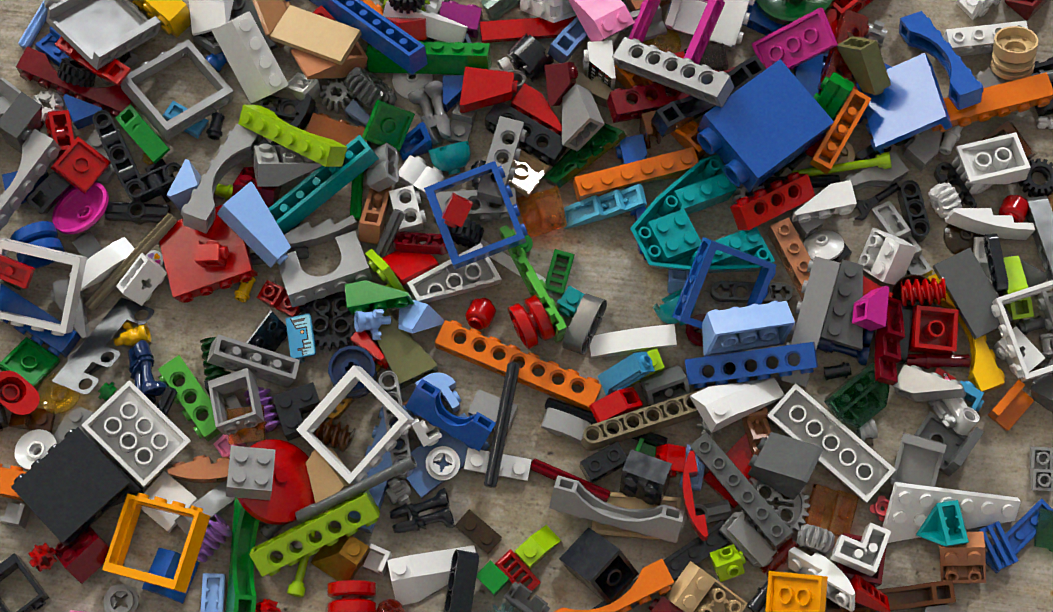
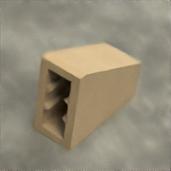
M328 448L340 460L333 448ZM313 450L311 456L306 461L315 503L354 485L349 484L316 450Z

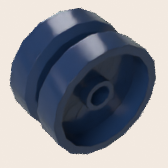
M346 346L332 355L328 364V374L333 387L353 365L362 367L377 382V369L373 357L367 350L358 346ZM359 381L346 395V398L358 399L366 396L371 391Z

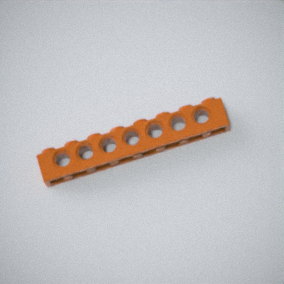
M444 321L435 340V348L504 377L508 363L519 360L524 362L525 365L519 370L518 383L588 411H591L589 405L597 401L602 387L598 380L592 377H587V379L581 377L573 369L564 370L556 362L540 360V357L534 353H523L519 347L509 344V346L501 343V340L493 336L487 338L476 329L470 328L468 330L463 328L462 324L457 321ZM462 336L466 338V341L463 344H457L455 339ZM481 344L486 348L483 352H477L474 350V347ZM501 352L505 355V358L496 360L493 356ZM535 369H542L544 374L537 377L532 372ZM561 377L564 382L556 385L552 382V379ZM580 385L584 390L581 393H575L572 387Z

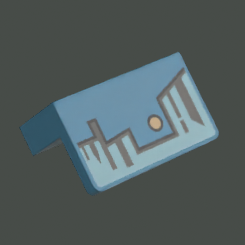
M310 314L285 318L290 356L300 360L299 363L305 362L304 357L316 355Z

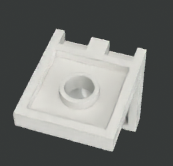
M520 0L521 11L553 23L576 16L568 0Z

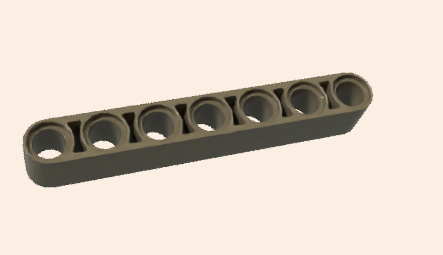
M701 390L589 425L584 429L581 439L582 446L586 450L593 451L609 446L617 441H625L699 417L700 413L697 408L692 409L688 407L687 403L694 404L690 396ZM667 410H674L676 415L669 414ZM647 416H654L657 421H650ZM633 422L637 425V427L631 428L628 426L627 423ZM612 428L616 430L617 433L610 434L607 431V429ZM594 435L597 440L591 441L587 436Z

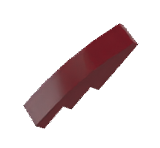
M888 297L886 327L876 330L875 381L893 386L898 383L896 363L902 360L900 341L905 338L902 301Z

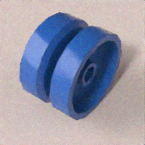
M39 221L28 224L15 231L10 238L11 240L65 252L62 242L58 239L59 234L53 222ZM18 252L16 255L18 262L35 269L55 262Z

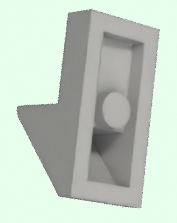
M460 103L457 104L452 113L451 137L447 141L453 143L469 141L478 109L460 113Z

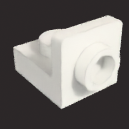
M416 416L412 417L414 421L411 426L423 447L436 444L439 438L442 437L438 428L429 432L424 420L419 421Z

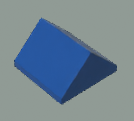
M158 548L148 573L174 579L182 554ZM196 561L186 593L145 582L142 589L183 604L200 562Z

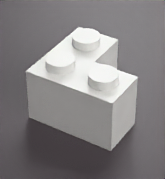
M870 523L866 526L860 542L841 535L836 541L830 559L873 576L877 572L891 531Z

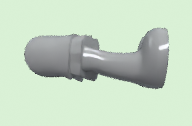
M441 81L429 82L424 85V90H415L408 94L409 101L413 104H419L422 108L424 116L420 118L426 125L433 145L441 143V136L444 139L451 137V120L444 113L442 102L443 84ZM431 99H432V102H433V106H434L435 114H436V115H434V113H433V109H432V105H431Z

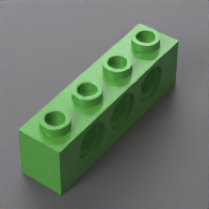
M178 355L160 367L158 370L161 376L158 378L161 382L167 384V387L170 386L176 389L178 393L174 401L176 404L181 403L185 409L181 412L188 422L190 420L194 421L196 426L193 429L199 438L204 437L207 441H210L222 433L215 426L210 398L181 356ZM178 379H185V383L182 386H175ZM192 395L197 396L194 403H187L188 397ZM207 412L208 417L206 420H198L201 413Z

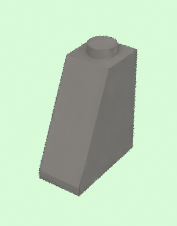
M575 84L562 97V144L579 151L600 130L604 122L591 91Z

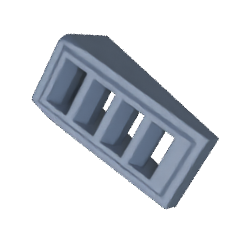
M353 99L344 110L346 119L356 126L366 127L370 116Z

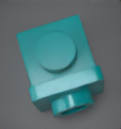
M569 285L561 299H558L556 303L558 312L565 317L571 316L573 318L585 294Z

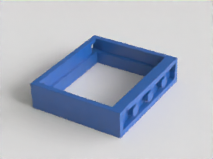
M495 161L424 188L455 270L526 243L524 237L528 235L524 223L519 224L517 218L521 216L517 204L512 205L510 197H513L509 185H504L502 178L506 177L502 166L497 167ZM493 172L516 235L459 256L449 228L444 223L445 219H442L443 212L436 193Z
M703 237L672 317L702 329L703 321L691 318L690 316L716 250L762 266L746 307L752 304H762V301L767 296L770 281L775 276L777 265Z

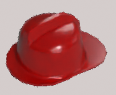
M14 371L0 372V403L17 415H27L35 411L40 400L38 391Z

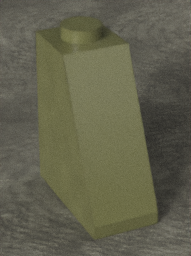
M851 36L838 44L837 49L863 92L879 95L884 92V89L891 86L877 40Z

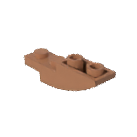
M200 455L188 463H175L167 471L172 478L187 482H224L228 477L229 457H221L216 460V463H213L209 456Z

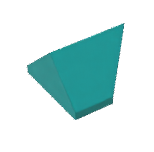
M958 500L936 503L916 533V536L946 547L969 543Z

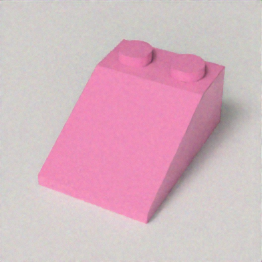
M568 0L591 42L604 41L635 23L626 5L621 0Z

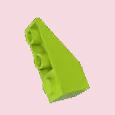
M1019 255L1004 257L1008 277V290L1003 291V296L1028 288ZM1031 297L1005 305L1013 320L1034 317Z

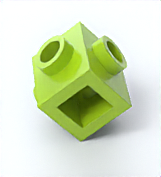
M734 544L709 553L713 568L720 582L745 573L743 564L746 563L742 551H737Z

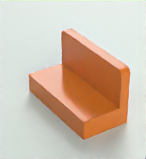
M1020 380L1008 390L988 414L992 420L1006 431L1011 429L1034 402V399L1022 390L1025 384Z

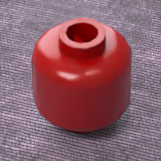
M1020 195L1006 196L1002 201L998 214L1012 215L1014 223H1022L1029 210L1028 202Z
M487 298L472 300L465 314L469 326L477 330L489 327L496 314V308Z

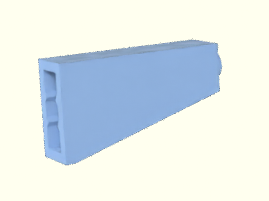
M249 182L222 205L217 215L271 268L276 263L282 264L288 258L286 253L291 246L255 185Z

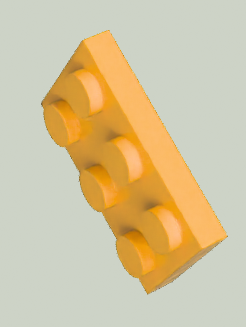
M769 571L765 612H825L828 576Z

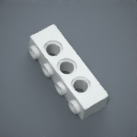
M1027 21L946 29L943 38L951 44L953 51L959 56L993 53L995 34L1000 29L1010 26L1028 29Z

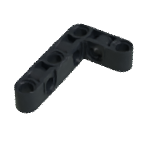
M105 110L97 111L92 119L115 173L130 200L145 203L168 192L176 178L171 177V174L176 171L179 172L181 165L177 162H171L140 175L132 155L120 134V130L109 112ZM103 120H108L105 125H100ZM121 154H124V155H125V156L123 157V159H121V160H116V158H117L119 155H121ZM141 189L138 195H132L135 190Z

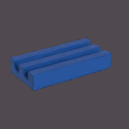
M999 521L978 530V532H984L985 547L997 571L1019 561ZM994 528H995V530H996V532H997V534H998V536H999V538H1000V540H1001V542H1002V544H1003V546H1004V548H1005V550H1006V552H1007V554H1008L1010 560L1008 559V557H1007V555H1006V553H1005V551H1004V549H1003V547H1002V545H1001V543H1000V541H999V539H998V537H997V535H996V533H995V531H994ZM987 531L989 532V534H990V536H991V538H992V540H993V542H994V544H995V546H996V548H997V550H998V552H999V554H1000V556H1001V558H1002V560H1003V562H1004V563H1002V564H1001V562H1000V560H999V558H998V556H997V554H996V552H995V550H994V548H993V546H992V544H991V542H990V540H989V538H988V536H987V534H986Z

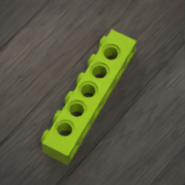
M367 490L253 547L249 555L262 577L267 574L273 576L281 571V567L287 564L292 566L298 563L302 556L306 554L312 556L320 550V547L324 545L331 546L339 541L338 538L345 534L347 537L358 531L359 527L363 525L368 527L376 523L380 510L371 493ZM351 511H357L359 512L361 517L358 519H354L349 515V513ZM337 521L341 524V527L335 529L331 527L330 522ZM318 531L322 537L316 539L312 537L311 532ZM299 541L302 547L295 548L291 542ZM279 551L282 553L283 557L276 558L273 556L272 552Z

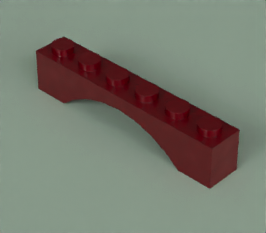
M28 46L16 65L20 77L29 82L34 80L41 87L55 89L62 96L66 94L101 107L114 118L130 104L136 108V105L124 93L120 85L86 88L66 83V80L62 81L58 78V72L52 67L46 54Z

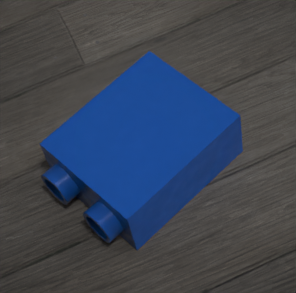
M779 59L731 94L723 107L716 105L705 113L697 128L699 132L697 140L706 153L712 155L716 152L726 164L723 170L728 180L737 187L743 184L750 193L821 140L834 121L783 61Z

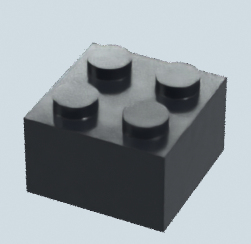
M631 449L622 469L619 492L627 497L641 499L647 504L660 506L669 486L672 463Z

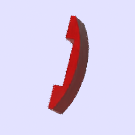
M62 36L55 43L57 48L74 61L117 86L131 72V68L115 58L112 62L96 70Z
M693 450L689 452L684 466L682 497L691 526L702 541H707L708 531L705 514L696 516L690 478L697 477L698 473L695 452Z

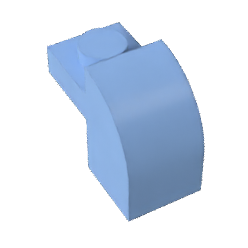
M431 373L422 378L441 390L440 396L444 398L453 414L461 409L459 403L461 398L455 390L451 391L456 388V382L452 377L444 373ZM420 379L419 381L415 382L416 386L419 384V382H420L422 379Z

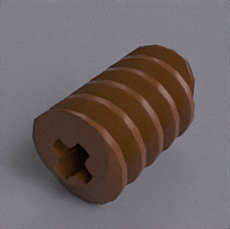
M331 418L328 422L324 420L313 434L320 441L324 439L325 445H329L332 442V448L335 449L339 446L340 451L344 452L351 444L356 428L349 432L348 424L344 429H341V421L334 426V418Z

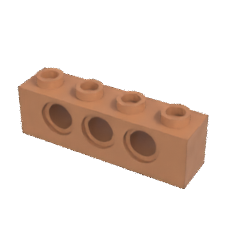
M788 217L771 225L767 235L803 301L804 293H801L804 280H809L810 273L807 272V268L811 258Z

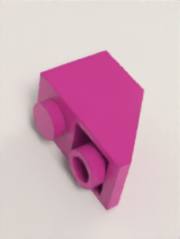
M884 286L871 290L856 301L853 306L852 323L869 331L886 327L889 287Z

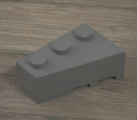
M23 92L18 95L0 118V133L6 143L22 153L23 143L34 129L40 131L42 105Z

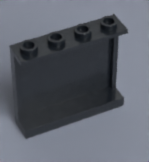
M79 427L68 431L64 436L65 439L59 444L51 446L47 452L48 454L42 459H37L31 465V469L25 474L19 475L11 486L60 542L67 547L134 487Z

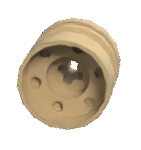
M1019 26L1000 29L994 38L990 65L992 72L1000 78L1012 81L1029 77L1035 67L1039 42L1037 35L1032 30Z

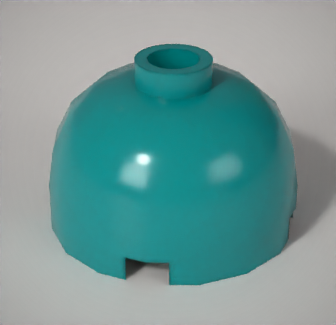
M468 141L428 150L434 167L442 172L448 171L449 175L460 173V168L466 166L470 161L471 153Z
M682 288L663 298L662 301L664 303L660 306L656 303L652 307L660 320L666 324L679 323L680 326L686 324L672 317ZM696 303L691 314H693V312L695 311Z

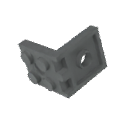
M930 411L914 436L931 440V437L937 436L941 439L942 443L947 445L939 470L950 477L961 467L984 431L976 427L969 435H960L953 428H946L939 417Z

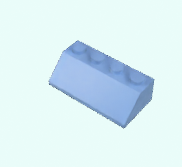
M772 301L768 304H752L747 307H732L726 310L715 309L707 312L702 323L704 356L783 345L795 323L787 301Z

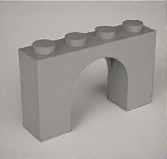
M356 231L335 237L342 255L341 263L335 271L325 276L315 277L306 274L301 268L296 251L287 253L288 258L282 264H278L292 308L344 291L345 284L373 280Z

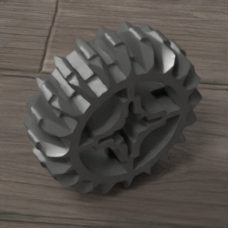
M355 67L346 76L347 78L344 82L348 90L370 109L374 108L377 100L395 105L397 100L396 94L388 84L384 83L383 80L362 67Z

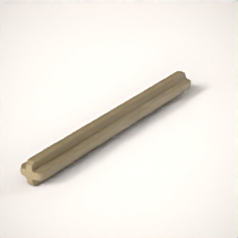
M168 213L85 301V306L94 311L116 288V285L141 253L147 255L177 223V219Z

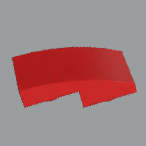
M266 280L256 298L290 317L297 316L300 313L299 306L292 308L286 289Z

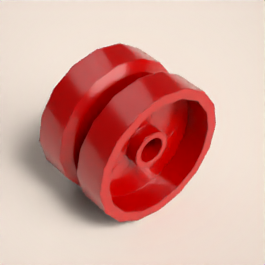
M536 295L525 299V309L519 303L508 307V313L514 329L527 349L538 345V336L544 341L555 337L554 328L548 314Z
M361 580L328 583V597L338 599L328 603V612H376V603L368 600L376 595V583Z

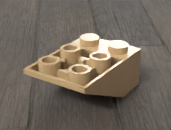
M691 561L671 587L672 590L665 596V598L684 612H742L748 604Z

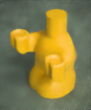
M126 320L122 325L126 332L120 333V337L114 338L115 346L123 344L135 346L140 340H145L148 343L151 342V334L147 323L133 328L132 322Z

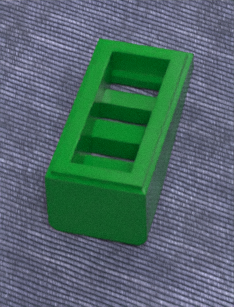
M554 249L545 281L548 291L564 294L575 254ZM557 257L569 260L568 264L556 261ZM554 266L565 267L566 272L554 269ZM552 273L563 275L564 279L552 277ZM550 281L561 283V288L549 285Z

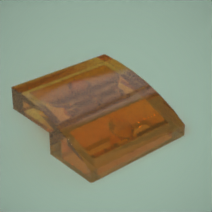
M814 484L809 500L810 507L807 508L809 516L805 517L804 521L806 523L804 525L809 524L827 529L838 537L843 533L850 534L859 497L842 490L836 491L819 484Z

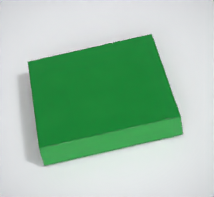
M377 100L362 138L381 146L388 143L400 152L415 114Z
M25 337L0 362V370L14 371L36 388L60 364V358L28 337Z

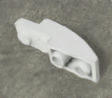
M796 547L788 551V568L798 574L828 576L826 598L850 612L855 610V591L848 578L834 563L818 552L810 556Z

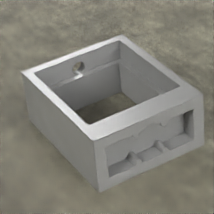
M248 368L208 381L215 426L224 435L235 434L240 429L252 428L257 426L258 423L264 422L256 375ZM248 386L253 412L227 420L223 395Z

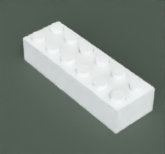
M796 383L767 415V418L790 438L824 448L818 462L865 503L871 499L896 470Z

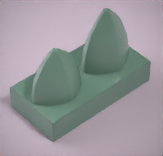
M481 0L488 19L496 21L517 6L520 0Z

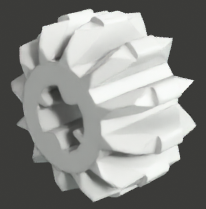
M939 183L928 193L932 208L941 218H946L953 208H962V201L958 196L959 193L956 192L955 187H952L950 183Z

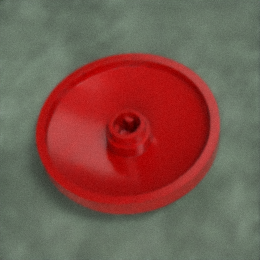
M269 439L253 444L250 447L276 450L270 500L237 499L250 515L262 522L284 525L297 521L295 512L315 503L306 461L309 457L297 446L283 440Z

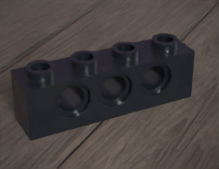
M504 102L495 104L485 117L486 129L492 134H495L500 116L524 122V130H527L530 136L525 137V141L520 142L519 147L529 155H535L546 165L550 164L554 167L567 149L562 144V137ZM510 139L505 140L509 144L513 143ZM540 142H544L547 144V146L541 148L537 144Z

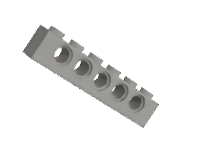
M624 37L612 56L617 67L719 107H723L734 88L731 77L726 72L714 71L707 65H698L689 58L682 59L670 51H661L656 46L645 45L635 38L629 39Z

